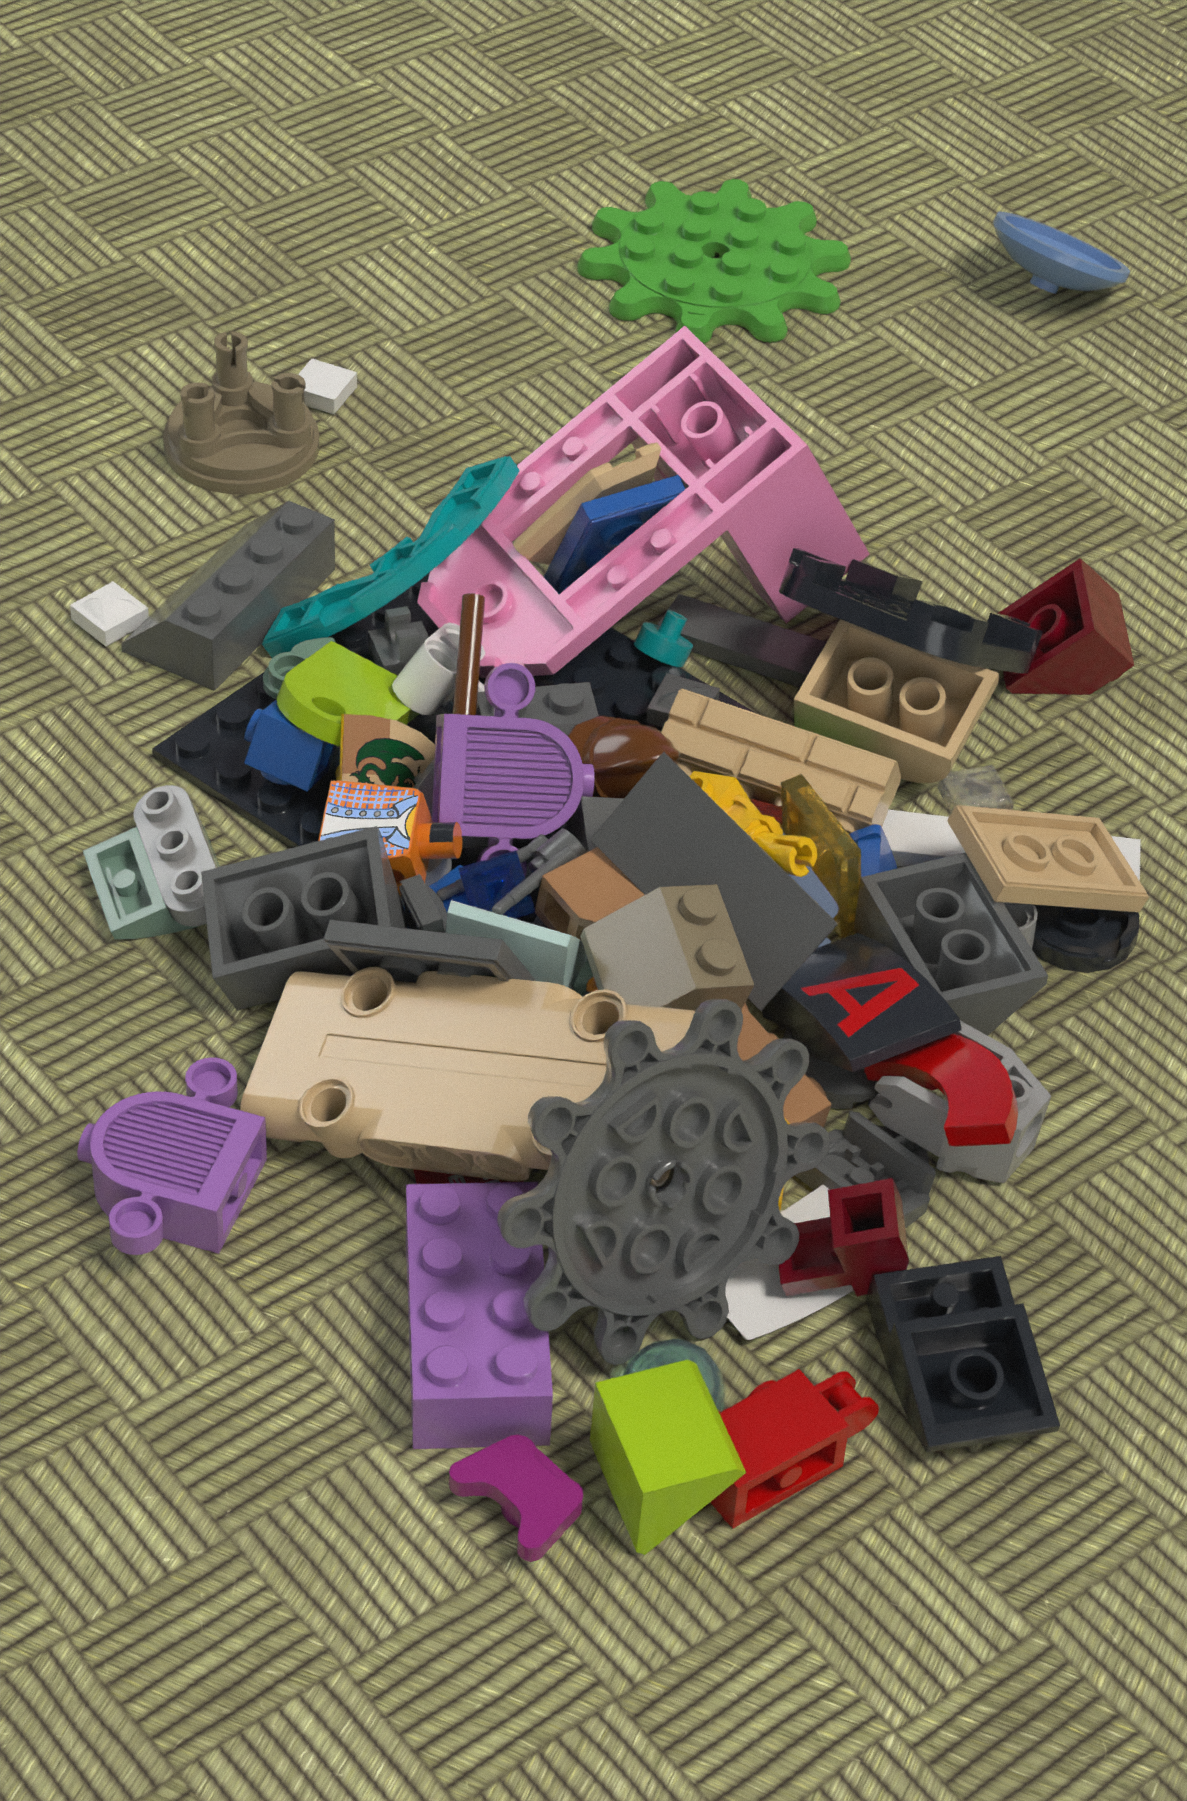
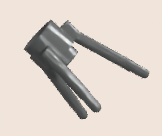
M563 828L550 839L540 834L525 847L456 880L454 883L438 890L436 894L441 901H444L533 858L528 863L532 874L492 907L493 913L502 915L541 884L542 875L587 853V851L573 834ZM538 916L532 922L534 925L546 927Z

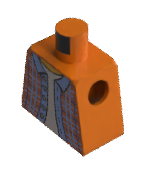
M331 781L318 841L377 826L382 835L398 890L399 886H401L400 881L418 874L421 875L425 883L429 859L460 858L462 852L460 824L458 822L433 823L424 794L418 789L349 781Z

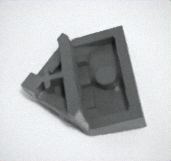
M849 1111L844 1130L834 1129L828 1132L830 1144L823 1161L815 1168L795 1175L813 1190H816L822 1184L828 1189H835L893 1178L902 1199L905 1228L926 1213L930 1201L929 1193L936 1176L935 1168L929 1165L926 1149L886 1126L873 1124L861 1115L860 1112Z

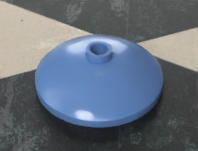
M998 212L993 221L995 232L1006 251L1015 262L1033 274L1030 282L1045 291L1057 293L1059 286L1079 291L1112 288L1126 282L1130 274V270L1117 259L1067 233L1012 213Z

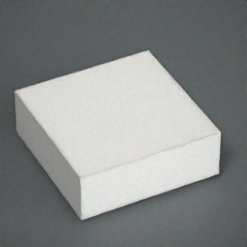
M311 359L298 374L306 382V406L331 414H335L357 388V372L315 359Z

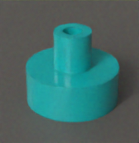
M667 610L660 626L648 622L642 624L634 645L640 651L656 660L675 667H684L693 648V644L680 635L687 622V618L677 612Z

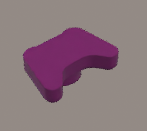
M510 1435L453 1463L449 1469V1489L453 1494L461 1497H490L501 1505L504 1518L510 1524L519 1528L517 1552L520 1558L525 1561L533 1562L541 1559L581 1515L583 1508V1490L581 1486L569 1478L526 1436Z

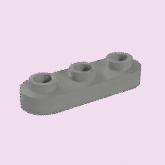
M174 785L154 788L147 792L135 806L134 820L163 901L174 920L184 926L203 925L207 923L201 872L217 868V863L198 813L187 792L181 787Z

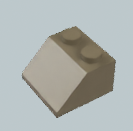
M717 884L659 887L584 928L580 935L598 990L607 989L617 992L626 1004L696 1011L700 1004L706 1000L727 999L736 1003L742 1010L754 987V982Z

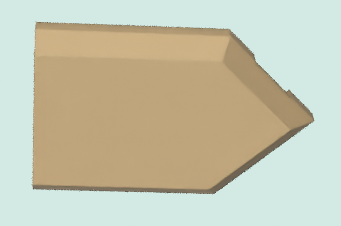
M657 442L650 443L637 449L635 452L636 458L631 462H624L615 467H612L607 462L589 470L513 543L515 549L529 561L550 565L581 503L652 483L661 452L660 445Z

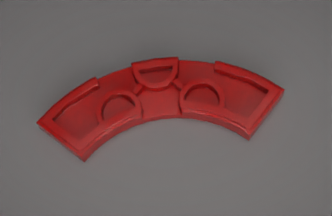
M951 1034L864 1068L867 1080L879 1081L883 1076L905 1077L931 1091L939 1089L945 1095L949 1106L947 1119L943 1126L949 1146L1010 1144L1017 1127L1018 1106L1009 1074L1000 1059L977 1042Z

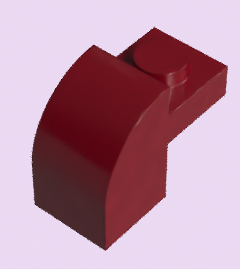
M893 1178L828 1190L830 1217L794 1223L799 1231L798 1245L790 1258L779 1264L780 1285L786 1296L848 1285L852 1286L856 1297L867 1295L873 1275L907 1270L909 1257L903 1204Z

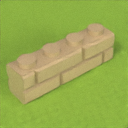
M682 688L678 691L669 713V719L665 722L661 731L673 743L674 747L680 751L677 765L688 776L693 771L736 777L750 800L752 797L773 803L772 810L789 820L803 822L806 815L825 821L827 822L826 829L842 838L870 825L877 824L882 827L888 814V808L892 804L901 780V773L896 760Z

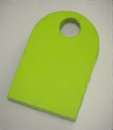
M330 641L291 669L285 675L276 698L280 711L294 725L320 740L340 746L341 714L372 715L397 720L405 725L419 715V713L407 707L393 691L392 684L397 675L333 641Z

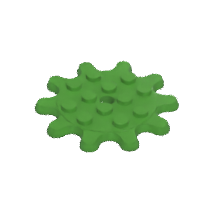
M739 179L726 180L716 194L701 191L694 193L692 196L684 194L670 182L657 181L650 186L645 196V204L649 209L641 212H630L614 207H604L597 211L592 221V231L599 237L608 239L614 244L586 249L577 264L578 273L585 278L613 280L624 286L614 293L609 303L610 314L619 320L632 321L648 314L661 313L672 317L677 322L676 332L686 326L703 344L710 341L713 331L722 325H739L749 330L752 336L760 341L778 342L787 336L788 327L782 314L789 309L800 308L818 314H829L839 309L841 301L836 286L818 278L817 275L848 269L851 264V256L847 245L841 241L820 240L805 235V233L813 230L817 224L813 206L807 202L795 201L785 206L768 208L761 200L752 198L748 184ZM715 252L719 253V259L714 258Z

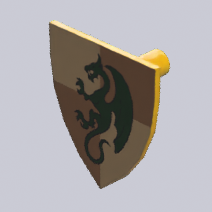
M341 714L340 765L336 769L337 781L413 788L416 785L413 780L419 772L423 773L435 759V744L421 732L397 720L372 715Z

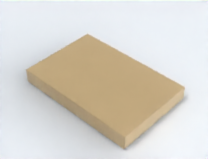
M956 805L947 820L995 902L1140 912L1149 898L1146 890L1100 818Z

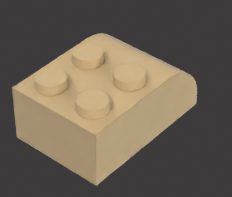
M840 619L794 698L795 727L896 760L900 769L901 779L916 783L939 782L950 773L997 687L999 673L987 668L961 664L919 651Z

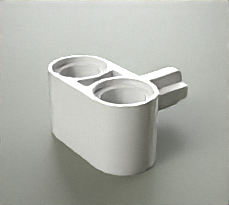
M454 623L444 624L427 638L393 681L392 687L397 697L407 707L419 714L429 716L434 714L440 707H445L450 701L454 703L459 625ZM481 646L480 661L484 658L485 650L483 646ZM479 681L478 692H483L484 685Z

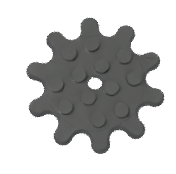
M710 999L701 1003L696 1009L690 1027L683 1039L674 1047L665 1051H660L652 1029L643 1022L635 1020L615 1022L607 1030L603 1041L606 1054V1073L600 1086L587 1099L576 1103L560 1096H547L540 1098L533 1104L528 1113V1124L534 1139L542 1146L551 1150L552 1156L548 1172L536 1188L507 1200L501 1206L497 1216L501 1235L509 1245L515 1248H527L534 1245L548 1246L549 1256L546 1267L539 1278L529 1287L523 1299L525 1312L533 1326L540 1331H551L560 1327L579 1309L587 1306L598 1307V1320L594 1331V1341L599 1355L610 1364H623L632 1359L639 1351L650 1323L658 1315L667 1311L679 1312L688 1333L694 1337L707 1339L714 1336L721 1330L727 1320L729 1306L726 1298V1284L733 1270L742 1262L750 1259L760 1260L765 1264L774 1266L782 1264L790 1258L798 1245L799 1231L797 1226L789 1219L783 1217L779 1211L778 1201L781 1190L785 1183L794 1175L809 1171L818 1166L825 1158L830 1144L829 1134L821 1125L814 1122L787 1124L784 1118L783 1107L786 1097L805 1075L809 1065L808 1050L801 1042L792 1039H776L768 1043L750 1059L742 1060L737 1050L738 1038L743 1025L742 1010L736 1003L730 1000ZM674 1168V1175L670 1184L656 1192V1188L651 1184V1180H659L667 1170Z

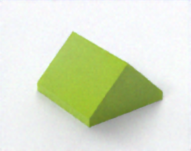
M687 1359L595 1382L590 1443L636 1552L646 1555L743 1476L746 1471L695 1362Z

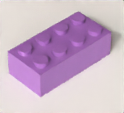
M538 1182L406 1184V1259L413 1449L488 1447L510 1435L526 1436L535 1446L550 1445L553 1391L549 1332L540 1331L533 1326L523 1306L525 1293L544 1270L543 1245L515 1248L504 1240L497 1223V1216L501 1206L507 1200L536 1188Z

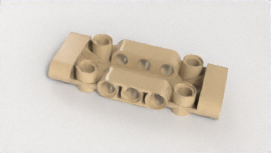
M379 967L364 968L352 976L297 971L289 977L243 1093L240 1111L265 1117L266 1138L304 1142L307 1140L321 1142L332 1156L338 1158H352L363 1153L374 1161L394 1167L521 1182L529 1178L532 1168L548 1170L552 1156L550 1149L542 1146L534 1139L528 1124V1113L537 1100L547 1096L568 1098L574 1103L583 1101L600 1086L606 1073V1054L603 1041L610 1026L621 1020L641 1021L652 1029L660 1051H665L674 1047L683 1039L690 1027L695 1011L626 1004L617 992L607 989L595 990L582 997L571 988L550 982L509 979L507 982L499 981L497 977L479 975L461 977L437 974V971H426L421 973L417 982L414 983L395 981L389 972ZM671 1169L667 1170L659 1180L652 1179L651 1184L656 1187L662 1186L668 1179Z

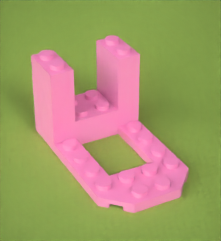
M684 326L517 465L520 470L518 475L493 511L453 553L430 571L428 582L421 583L417 603L438 628L447 623H454L460 626L462 596L469 593L483 595L485 597L482 646L484 647L485 655L480 661L479 676L486 678L492 669L506 663L520 664L527 668L532 676L554 675L719 536L724 540L756 593L786 624L807 607L779 593L793 548L803 549L846 566L844 575L848 573L852 559L862 561L869 555V552L808 445ZM657 442L661 447V452L653 478L655 481L679 475L686 489L562 593L558 594L527 558L515 549L512 542L589 470L609 462L629 444H632L635 450L650 443Z

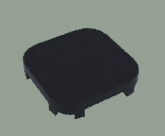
M793 548L779 588V593L898 643L940 658L982 668L1022 674L1029 672L1043 633L1041 630L1029 627L1030 623L1016 617L990 613L986 622L940 603L918 600L916 598L922 584L921 580L904 574H893L872 566L867 562L852 559L846 579H842L846 566L803 549Z

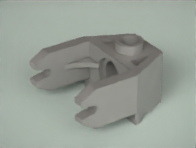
M960 1021L962 1030L953 1034L977 1042L990 1050L1000 1059L1009 1074L1018 1106L1017 1127L1010 1144L949 1146L943 1128L949 1109L947 1101L905 1077L883 1076L874 1087L880 1094H877L870 1102L869 1107L884 1126L939 1156L936 1168L940 1171L949 1173L955 1171L965 1172L974 1178L1005 1183L1034 1149L1051 1095L1011 1048Z

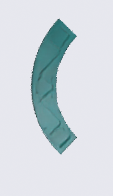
M511 456L500 457L466 468L449 494L432 512L420 537L413 542L410 537L406 536L392 549L371 563L370 567L374 571L371 575L341 584L338 583L315 596L281 608L262 643L271 658L280 653L291 652L293 647L301 642L317 638H327L358 622L395 599L443 562L482 524L512 485L520 470Z

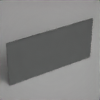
M665 752L660 755L590 839L645 895L659 887L718 885L754 982V987L748 999L760 1011L765 1008L838 925Z

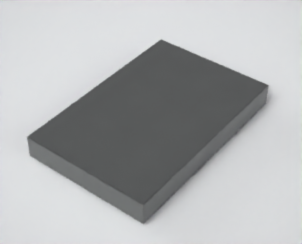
M329 920L324 936V941L354 974L364 968L379 967L389 972L395 981L414 983L417 982L419 975L426 971H437V974L471 977V975L497 977L499 981L507 982L509 979L536 981L501 939Z

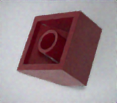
M1081 558L997 613L1016 617L1030 623L1029 627L1043 631L1029 672L1022 674L1003 671L1006 689L1012 694L1090 695L1107 683L1115 681L1124 672L1134 667L1120 595Z

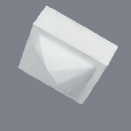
M114 581L70 605L71 620L104 646H108L135 631L149 617L148 607Z

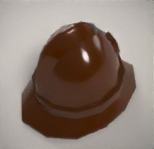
M597 716L575 725L568 735L577 748L582 763L592 764L594 767V790L592 797L625 798L663 752L676 764L680 757V751L660 731L650 726L640 725L637 721Z

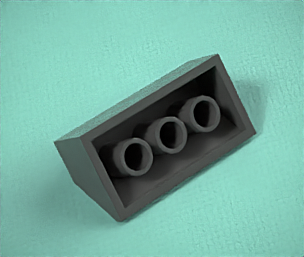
M287 501L245 524L121 643L122 652L215 691L263 643L281 608L307 599L335 570V519Z

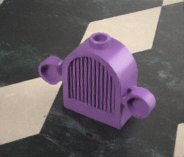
M517 663L499 665L492 669L486 677L484 691L487 700L494 707V716L440 714L436 717L432 820L433 823L458 822L461 827L462 836L488 837V847L478 856L476 870L517 851L518 849L512 846L513 838H536L540 834L547 835L560 828L573 815L582 796H593L594 767L592 764L582 763L579 752L570 738L560 729L547 722L531 718H518L519 710L526 707L533 699L535 681L530 671ZM526 861L482 882V884L493 891H511L524 880L527 872Z
M220 1058L198 1060L186 1072V1096L172 1092H147L133 1095L111 1106L101 1115L96 1124L89 1123L83 1130L78 1145V1159L92 1164L95 1196L101 1209L109 1216L110 1238L112 1244L119 1251L130 1255L145 1254L158 1247L164 1238L214 1253H220L267 1160L265 1117L229 1108L237 1099L238 1088L236 1070L228 1061Z

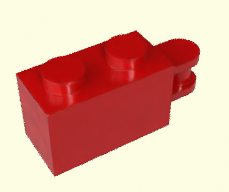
M798 1369L778 1381L768 1380L763 1382L747 1398L722 1412L718 1410L746 1471L743 1476L710 1502L732 1529L843 1467L847 1439L868 1427L879 1412V1405L871 1397L862 1398L855 1390L856 1380L848 1371L838 1372L814 1386L803 1372Z

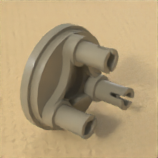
M231 331L232 349L230 350V347H227L226 332H223L214 339L217 372L212 376V385L209 386L206 383L195 382L185 385L180 391L181 401L173 409L164 428L163 445L166 460L174 472L181 478L195 486L214 492L255 494L281 488L303 476L313 466L319 453L318 425L305 404L306 382L303 377L295 373L277 375L271 385L253 382L251 373L247 371L248 339L242 333Z

